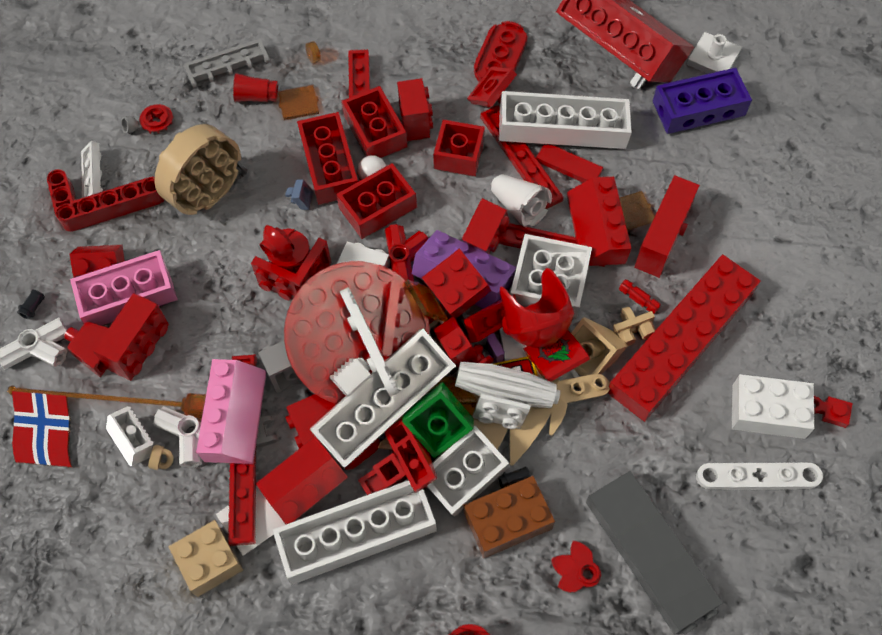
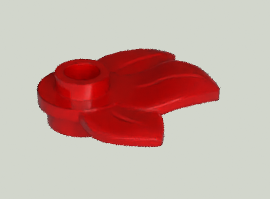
M578 541L572 542L570 555H559L551 559L554 570L562 576L558 588L565 592L573 593L582 587H594L601 579V570L593 562L592 551ZM590 571L593 577L587 579L584 577L583 572Z

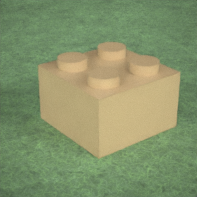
M215 520L168 546L190 592L196 597L203 595L243 571L232 547L228 544V539L222 528Z

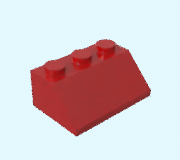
M314 436L260 479L256 485L283 522L289 524L348 477L316 436Z

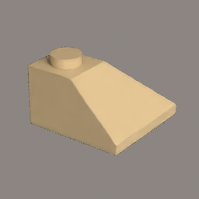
M585 317L581 319L571 332L590 358L587 362L574 368L580 376L604 373L628 347L612 330Z

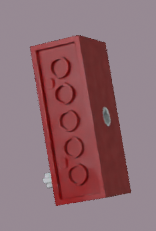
M562 0L556 10V13L637 72L630 84L638 90L641 89L646 80L649 82H671L694 49L693 45L630 0Z

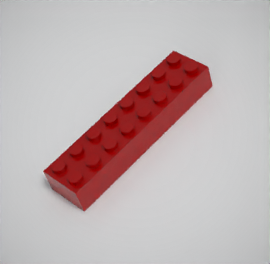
M722 254L609 384L610 390L607 394L645 422L750 299L761 280Z

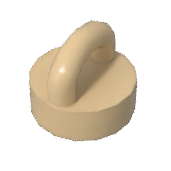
M153 446L148 463L149 469H168L173 463L172 452L164 449V446ZM163 455L167 456L166 463H161Z

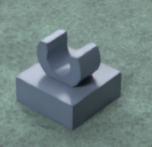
M304 179L296 180L294 188H287L285 196L291 197L290 202L297 204L301 210H309L313 190Z

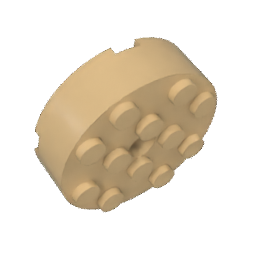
M209 124L195 125L183 132L177 133L173 141L159 155V162L155 172V187L158 194L183 214L195 215L198 210L203 208L206 210L210 209L226 195L238 175L239 170L236 169L237 162L241 160L239 146L230 137Z

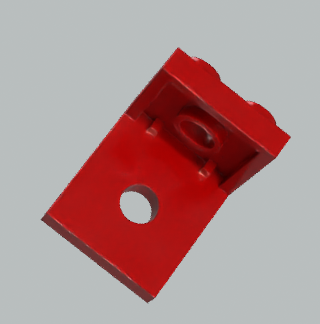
M322 238L317 239L296 274L257 256L251 262L259 287L267 292H276L281 298L288 301L290 299L293 300L296 293L308 279L332 264L327 241Z

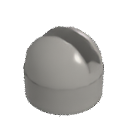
M123 116L121 118L123 132L132 133L138 129L139 122L135 117Z

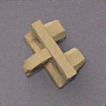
M625 307L621 309L620 313L623 322L613 325V332L628 346H631L636 341L633 333L639 331L643 340H647L654 333L653 321L655 316L650 311L635 317L631 308Z

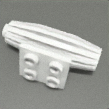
M460 362L455 386L480 396L473 413V418L478 419L482 423L489 424L493 422L501 424L508 429H520L530 407L552 408L553 404H558L560 390L556 389L557 384L528 372L494 364Z

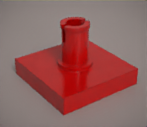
M491 67L467 99L472 104L492 107L496 101L500 104L502 91L506 90L517 74L510 68Z

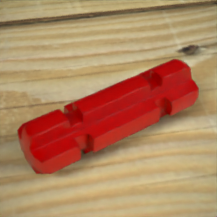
M627 279L621 283L619 290L625 295L628 293V297L640 306H646L647 311H652L655 314L659 310L661 303L656 299H650L651 296L637 286L634 287L633 283Z

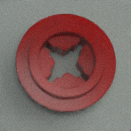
M155 104L142 111L139 122L143 130H147L150 134L155 131L159 134L160 130H167L168 125H172V118L174 117L172 111L167 106ZM152 116L160 119V122L154 121Z

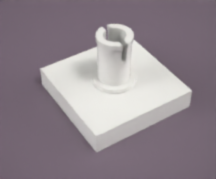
M704 32L689 57L687 65L707 74L731 69L742 47L726 41L724 35L717 34L714 36Z

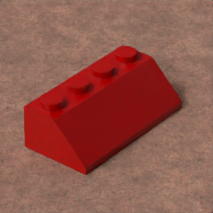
M614 176L592 177L567 192L576 242L578 245L592 247L588 266L626 264L632 248Z

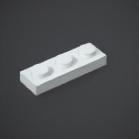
M92 140L81 151L82 198L103 191L100 182L102 170H100L101 152L99 143Z

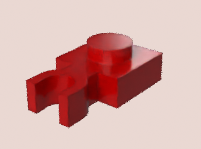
M814 396V404L816 405L814 414H823L821 421L843 428L849 425L853 403L830 396L824 402L819 397Z

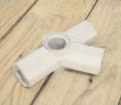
M57 318L36 330H24L19 334L17 340L0 348V365L6 370L30 356L36 357L54 367L62 365L66 360L68 351L56 344V342L64 339L65 332L67 331L66 326L60 318Z
M165 406L158 409L154 416L153 425L179 437V465L188 468L202 465V459L196 453L201 422L194 416L183 415ZM196 426L193 432L186 433L189 427Z

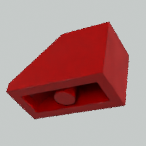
M454 316L434 329L440 343L457 368H459L460 362H469L478 356V353Z

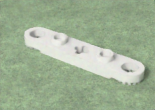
M349 287L340 291L351 315L347 320L353 332L359 331L370 355V358L366 360L372 372L378 371L390 397L399 393L355 299L352 300L354 297Z
M706 463L696 473V480L701 485L700 487L709 490L812 489L817 487L823 479L821 469L813 463ZM708 470L712 471V473L714 472L715 481H706L703 478V472ZM810 470V472H813V475L815 474V481H807L803 477V471ZM757 471H759L760 475L765 476L761 482L758 481V478L753 477Z

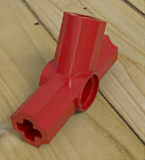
M398 224L390 225L385 229V236L391 268L415 288L411 262L415 259V254L428 240V236L424 232L418 231L406 240L403 226Z

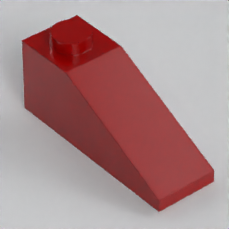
M401 418L385 430L384 433L414 492L417 493L435 481L437 476L429 452L402 422L403 418Z

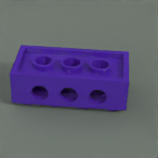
M731 68L657 85L652 102L666 133L670 134L746 116L752 99L737 68Z

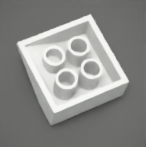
M525 234L510 295L515 294L517 302L523 307L538 302L542 295V273L546 268H549L565 286L574 309L573 319H576L580 308L592 247Z

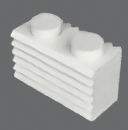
M362 357L349 359L348 362H345V365H341V369L338 368V371L334 372V375H330V379L345 395L350 396L372 377L368 372L371 368Z
M127 406L107 416L106 429L130 466L150 458L153 441L148 437L146 430L143 429L144 426H141V422H138L139 418H136V415L133 414L131 407Z

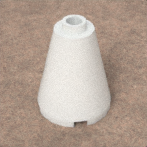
M504 174L495 177L491 183L492 193L522 226L527 227L529 225L533 227L546 215L548 211L545 209L547 202L551 204L552 193L548 188Z

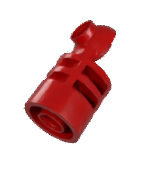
M270 225L264 227L263 241L259 246L267 255L269 262L296 274L310 252L308 239L295 229L273 228Z

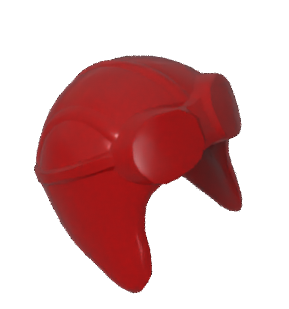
M546 268L542 273V295L540 300L534 304L523 307L504 287H500V295L505 311V316L502 319L503 330L506 335L529 347L541 348L554 345L566 334L573 320L574 309L572 308L568 292L557 275L549 268Z

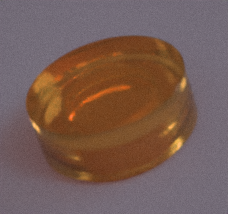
M314 41L306 43V53L311 63L320 61L321 55L317 44Z

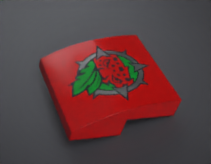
M569 330L552 346L541 348L526 346L523 348L526 356L536 365L539 374L550 382L590 360L589 355Z

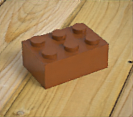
M534 476L464 504V515L484 559L550 531L555 524V520Z

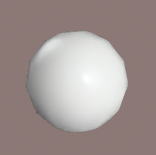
M369 155L362 158L359 162L358 176L362 180L386 167V164L382 158Z

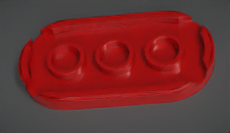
M504 21L490 28L474 63V75L479 82L491 67L510 68L516 71L527 45V33H525L524 28L520 24Z

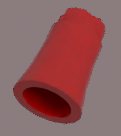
M236 73L233 83L234 102H276L278 99V81Z

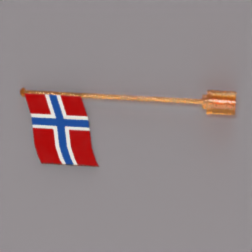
M12 385L8 388V392L12 395L14 406L12 439L14 459L17 463L72 468L69 454L70 413L67 397L181 407L182 412L186 416L191 415L195 418H202L206 394L188 393L182 399V402L23 389L15 388Z

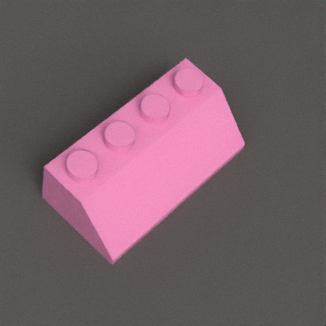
M160 250L70 279L79 317L83 323L91 322L102 326L113 322L133 293L158 304V306L178 300Z
M212 359L196 453L204 462L253 464L266 370L238 360Z

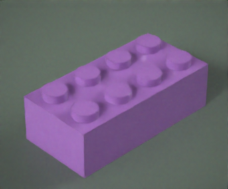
M436 230L415 254L412 274L422 279L424 275L460 248L492 290L475 304L483 309L501 299V286L509 291L517 268L439 230Z

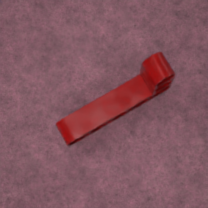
M53 170L47 176L55 215L63 228L70 232L159 205L165 201L156 190L155 177H148L77 199L74 187L63 170Z

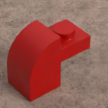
M392 453L374 465L373 470L358 479L366 494L369 495L402 483L407 477L395 453Z

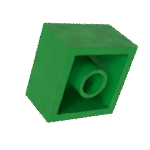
M443 382L404 413L402 420L405 426L434 458L474 429V418Z

